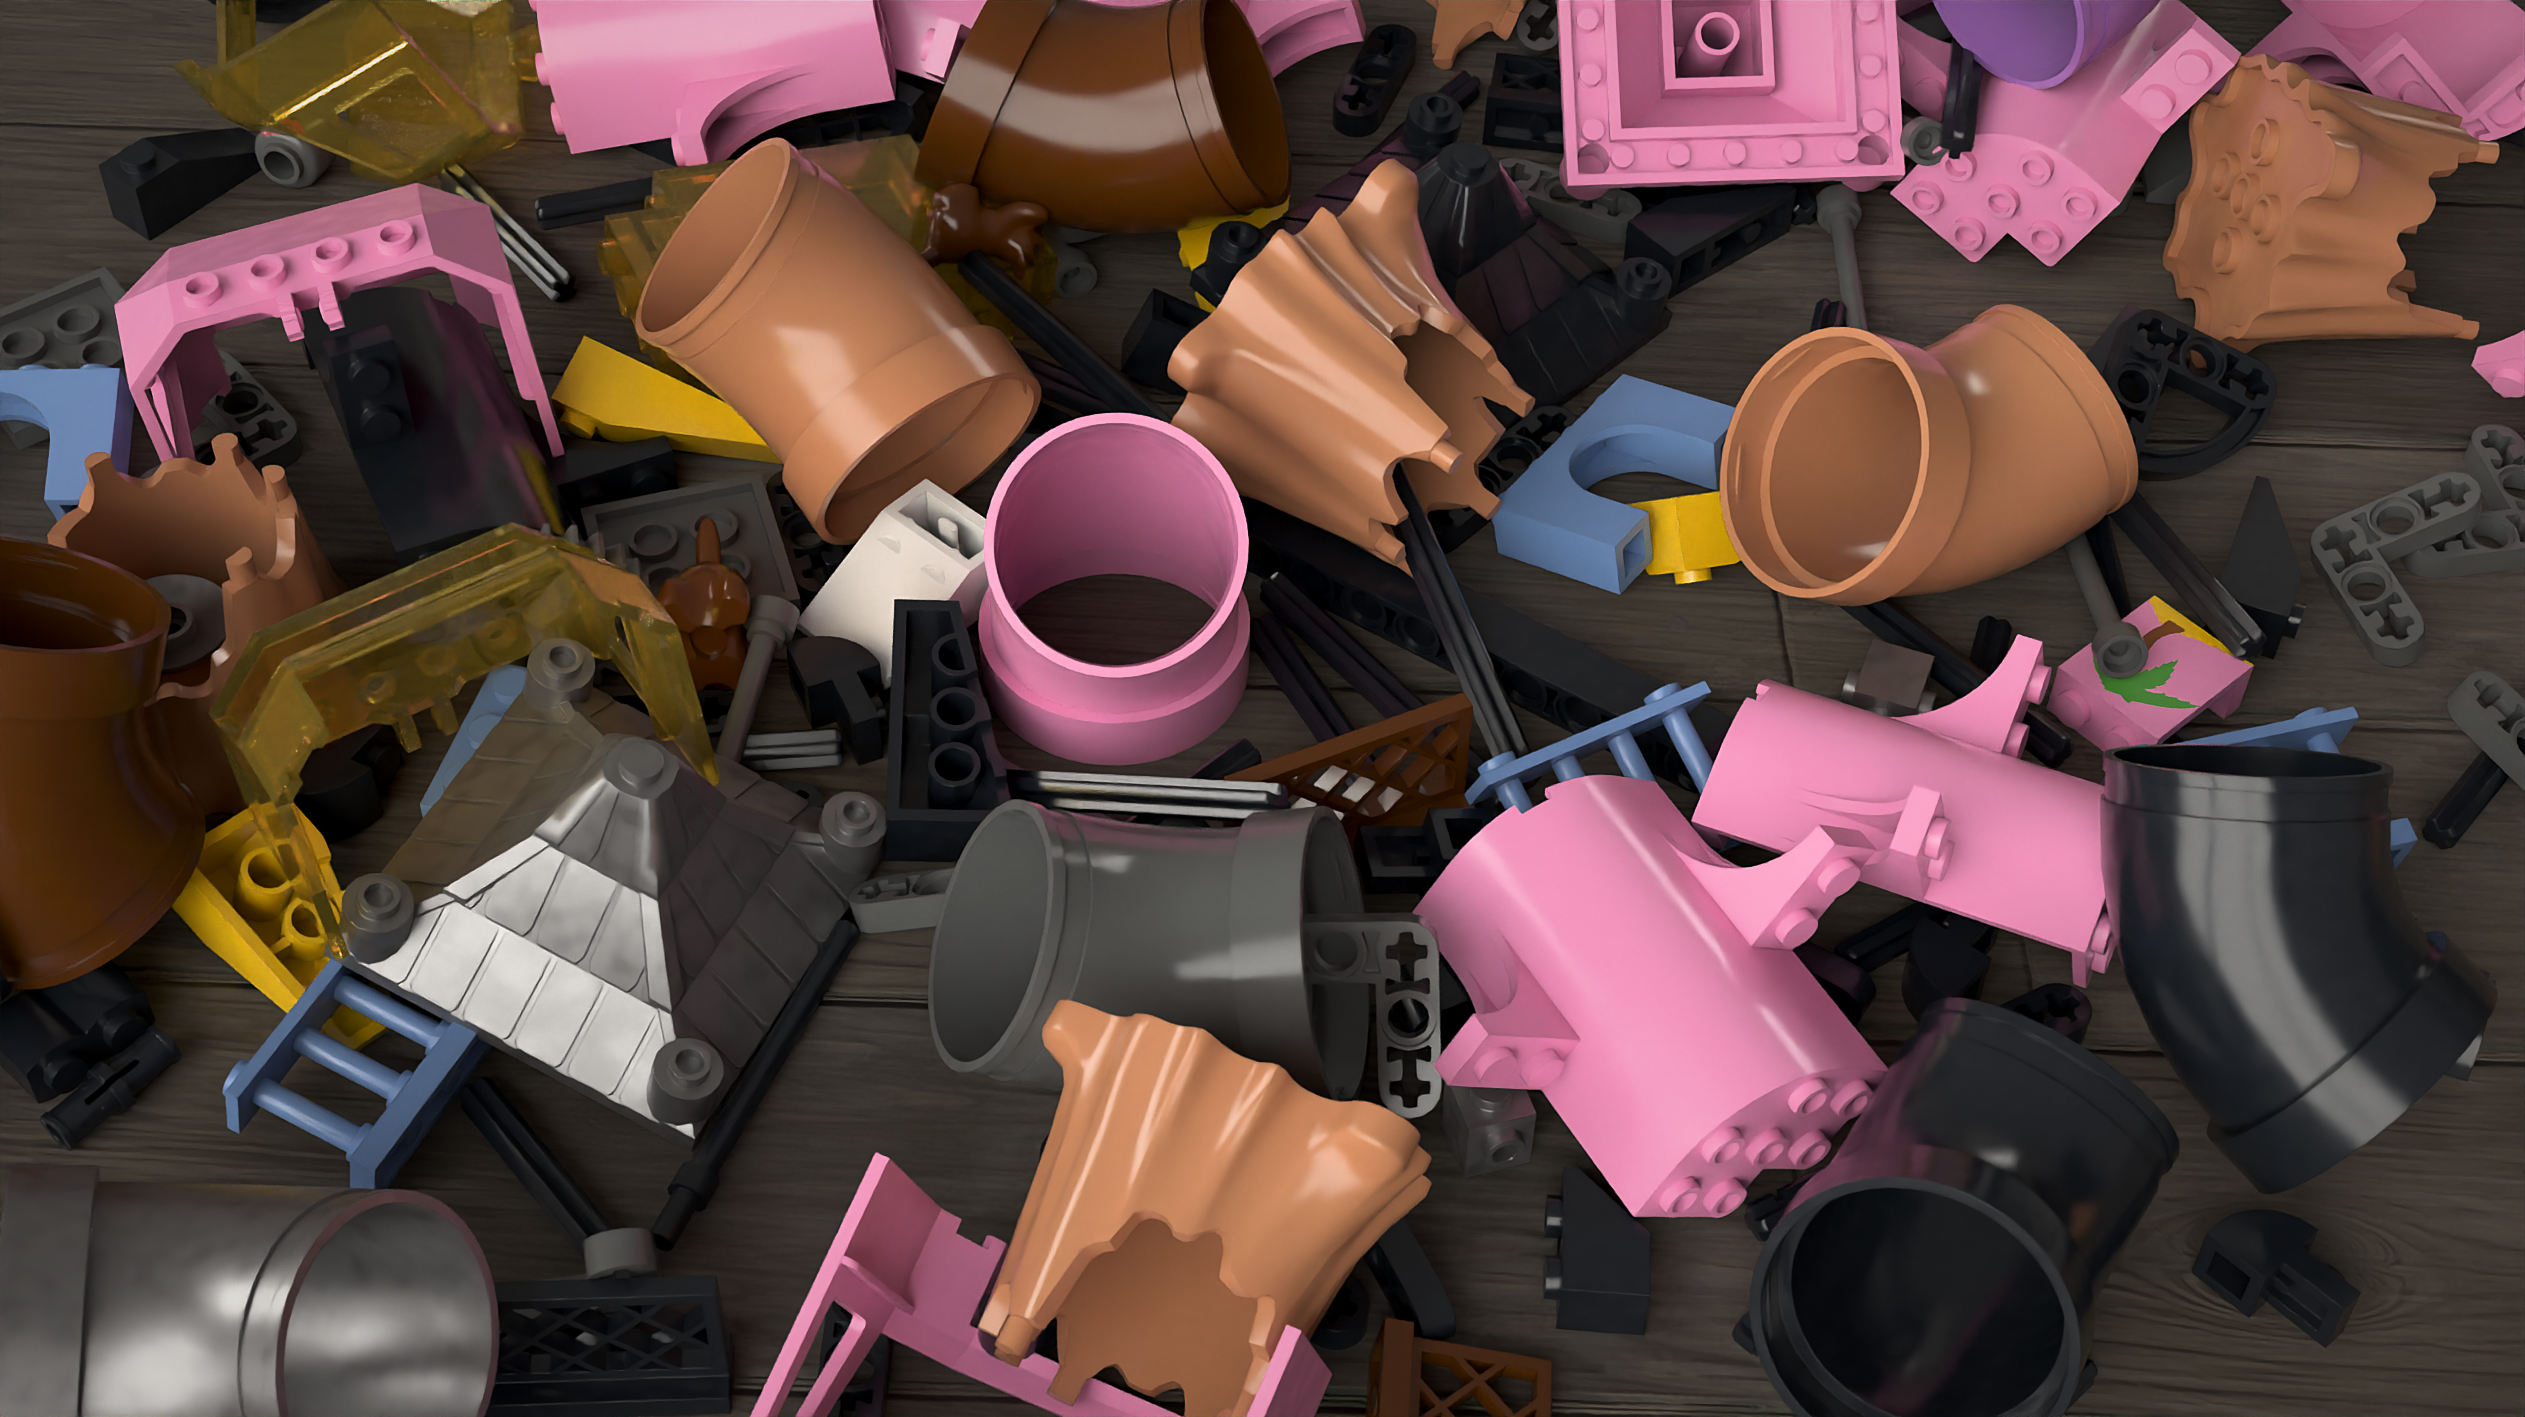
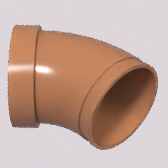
M775 137L765 140L748 150L732 163L705 191L680 223L658 258L643 289L636 312L635 327L638 336L650 345L660 347L666 351L671 360L699 379L724 400L765 441L784 464L782 477L787 491L821 539L835 545L856 544L884 508L924 479H928L953 497L960 494L993 467L1008 452V448L1017 442L1032 421L1041 400V386L1006 336L993 326L981 325L944 279L890 224L814 161L806 160L802 157L798 150L783 138Z
M2000 304L1978 315L1971 324L1960 327L1943 339L1922 349L1904 341L1850 327H1829L1816 330L1784 346L1754 376L1732 416L1721 458L1720 498L1725 526L1733 547L1744 565L1762 583L1785 595L1839 606H1861L1879 602L1889 597L1924 596L1970 587L2013 572L2052 553L2099 523L2105 515L2115 512L2129 502L2137 487L2138 459L2131 431L2116 398L2101 374L2079 347L2055 325L2031 310L2012 304Z

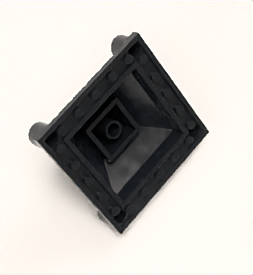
M1437 92L1423 93L1416 96L1410 102L1402 136L1383 147L1377 154L1371 155L1350 169L1344 176H1339L1318 190L1312 197L1306 198L1283 213V216L1271 221L1261 229L1242 221H1228L1218 225L1212 231L1206 261L1192 270L1189 285L1217 308L1236 274L1248 262L1258 256L1279 229H1284L1291 235L1299 233L1308 225L1321 207H1325L1335 214L1336 217L1340 216L1352 203L1371 172L1380 163L1394 158L1417 176L1419 183V221L1437 278L1458 309L1494 348L1498 361L1508 370L1517 386L1535 398V404L1530 412L1539 407L1549 405L1562 407L1666 330L1673 315V312L1665 307L1671 290L1672 280L1669 272L1661 264L1643 257L1630 258L1623 261L1618 266L1616 273H1614L1612 268L1588 249L1577 244V240L1553 221L1542 216V212L1525 200L1501 163L1496 160L1488 149L1476 144L1474 141L1460 140L1457 142L1463 120L1462 109L1455 100ZM1482 397L1486 407L1506 429L1505 432L1523 419V417L1506 405H1501Z

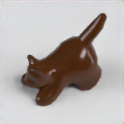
M960 182L947 185L938 190L932 197V210L926 217L928 229L924 238L925 251L920 253V255L934 268L941 263L958 264L970 251L981 250L987 257H997L1008 263L1013 270L1015 278L1022 280L1027 268L1037 260L1039 254L1045 249V238L1041 235L1042 227L1039 225L1047 221L1049 210L1044 206L1023 201L1010 202L996 208H990L983 203L979 196L978 188Z
M711 518L703 519L699 526L696 537V565L688 567L675 574L673 578H668L664 581L656 596V615L663 629L677 631L679 634L680 649L675 680L677 692L701 691L705 687L709 690L722 691L732 689L735 692L747 656L742 627L747 621L751 608L749 589L746 580L737 569L722 564L720 538L716 523Z

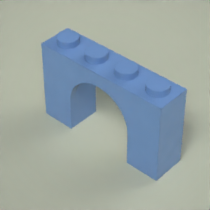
M86 364L80 367V369H50L41 365H25L18 370H0V421H27L43 427L50 433L44 501L57 521L68 512L78 508L81 494L89 481L84 461L90 454L95 452L108 453L111 456L115 471L128 475L135 401L129 390V384L120 368H111L102 364Z
M1622 374L1603 394L1596 398L1594 403L1571 426L1564 430L1562 435L1538 459L1531 463L1529 468L1505 492L1498 496L1502 500V504L1498 512L1491 518L1494 525L1498 553L1620 595L1653 560L1648 511L1595 495L1586 490L1595 483L1614 475L1628 472H1654L1718 491L1720 489V467L1724 442L1736 407Z

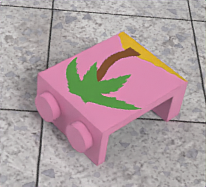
M2154 595L2122 619L2123 622L2136 626L2142 634L2148 648V659L2145 666L2138 673L2127 678L2117 679L2106 676L2097 665L2092 652L2091 642L2058 666L2046 709L2058 717L2064 725L2073 728L2104 752L2114 748L2140 744L2162 745L2166 739L2206 708H2209L2223 719L2237 710L2241 705L2254 665L2247 660L2240 661L2236 659L2218 639Z

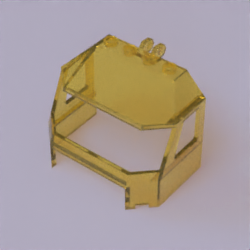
M216 0L217 64L211 63L206 69L199 67L193 60L184 59L172 67L225 119L250 130L296 137L350 159V170L357 177L406 186L438 175L443 169L449 170L455 164L464 166L482 160L499 149H506L512 146L520 137L525 135L526 126L521 80L539 81L535 57L536 53L543 51L538 24L532 23V25H527V28H521L516 31L513 0H332L258 45L256 43V1ZM347 109L348 122L338 117L337 114Z
M510 522L255 631L252 634L213 704L209 715L252 820L336 961L350 954L326 895L328 890L326 881L293 800L303 784L298 774L311 751L318 747L323 748L329 742L376 723L393 724L404 750L410 753L422 747L420 742L421 736L412 715L431 707L432 719L442 733L448 736L459 731V725L450 698L458 695L464 683L531 654L532 649L542 641L551 638H568L580 642L589 649L593 657H598L602 660L611 659L647 706L657 737L663 741L673 740L697 773L713 786L722 783L678 625L637 575L594 555L590 548ZM616 615L621 617L630 651L618 635L614 622Z

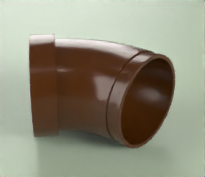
M987 0L955 61L937 102L920 148L914 180L916 183L935 192L953 183H967L978 188L979 196L983 202L995 207L1018 201L1035 203L1049 210V217L1044 223L1057 227L1110 234H1157L1198 229L1248 216L1257 209H1270L1284 204L1291 189L1292 164L1286 122L1273 76L1259 41L1235 0H1167L1142 6H1115L1090 0Z
M0 536V971L6 977L12 989L32 990L59 985L85 975L118 956L147 933L173 905L190 880L202 853L206 821L202 805L197 797L183 782L178 780L172 769L156 751L149 737L144 718L143 703L156 693L160 684L171 623V610L165 598L143 579L104 560L46 543Z

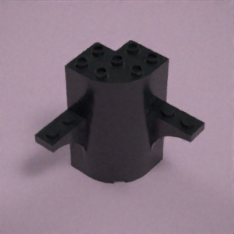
M380 287L351 293L348 299L340 301L345 327L330 331L328 324L324 322L319 307L301 311L305 324L303 330L305 338L300 339L304 355L310 369H317L394 550L412 626L419 639H426L444 633L440 612V604L444 603L443 585L453 583L452 568L454 565L470 567L469 550L472 548L487 554L492 553L490 537L496 535L507 544L516 542V528L522 527L530 538H536L540 536L541 528L546 523L550 524L554 537H563L571 525L583 523L580 508L678 489L673 450L665 435L631 442H597L559 433L565 455L553 458L543 425L534 420L520 407L482 326L467 309L457 302L450 305L434 299L428 290L412 287ZM578 530L579 540L583 541L582 536Z

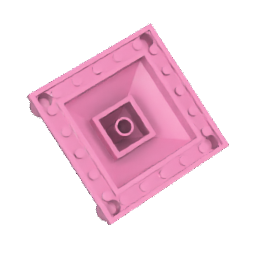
M1557 0L1564 157L1560 163L1559 177L1565 191L1576 199L1586 201L1597 199L1605 194L1609 188L1763 184L1775 182L1841 181L1854 191L1866 192L1876 189L1884 181H1900L1905 176L1904 153L1900 146V136L1903 128L1895 0Z

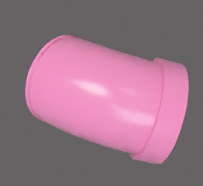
M1131 413L1089 415L1063 423L1033 441L1018 455L1000 480L990 503L984 530V559L989 587L981 603L978 621L981 678L985 694L999 718L1009 729L1033 746L1052 755L1087 764L1120 766L1152 762L1183 752L1205 740L1228 720L1242 699L1249 675L1250 613L1242 590L1248 562L1249 539L1247 522L1240 497L1229 475L1211 452L1195 438L1175 426L1148 416ZM1102 574L1139 575L1172 583L1198 596L1215 610L1203 628L1180 647L1152 660L1126 665H1103L1086 662L1066 655L1036 636L1023 623L1015 611L1026 601L1050 587L1069 580Z

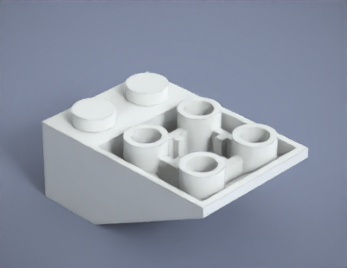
M924 479L879 513L799 617L797 629L808 637H840L854 641L868 649L880 663L882 690L885 691L891 686L894 599L959 601L966 628L979 619L981 603L989 587L984 559L986 519L928 479Z

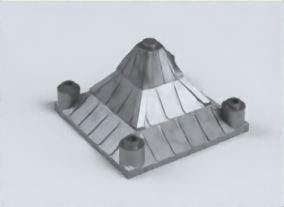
M551 638L540 642L532 649L528 658L524 689L383 871L358 877L347 886L342 896L340 923L325 941L324 956L451 1023L454 1021L476 1032L477 1038L692 1152L773 1029L838 921L844 920L851 909L848 900L850 892L855 887L870 880L886 856V837H884L887 829L885 827L886 812L878 801L860 792H843L834 795L825 803L824 808L810 804L803 797L774 782L761 778L759 774L725 756L715 754L710 748L676 730L664 727L661 722L627 704L615 701L612 696L594 688L595 660L589 649L580 642L568 638Z

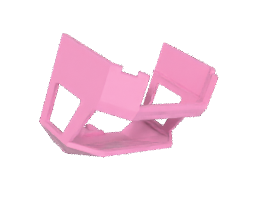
M413 183L169 248L114 305L129 390L161 463L164 460L185 457L197 461L191 433L204 420L201 410L216 394L225 397L232 390L230 376L213 337L216 332L271 317H281L289 341L292 342L305 338L303 331L305 324L301 311L316 307L320 308L322 318L328 324L330 331L345 327L340 301L348 299L351 293L385 287L441 271L448 273L458 304L467 309L479 324L483 323L500 329L506 343L521 397L525 400H535L553 458L565 455L530 333L489 205L420 183ZM149 388L151 389V392H152V395H153V400H152L151 395H150V393H149V391H148Z
M875 1153L750 1416L778 1417L823 1319L834 1300L852 1314V1321L795 1417H827L880 1334L954 1371L1060 1417H1182L1094 1378L1086 1380L1074 1406H1068L1047 1394L1060 1367L1059 1363L1034 1353L1027 1359H1023L1019 1367H1015L989 1355L980 1345L977 1336L978 1328L975 1326L979 1319L980 1305L986 1295L993 1289L1009 1245L996 1237L987 1235L981 1247L957 1234L956 1232L962 1219L943 1210L890 1158ZM1286 1325L1247 1417L1315 1416L1332 1373L1301 1330Z

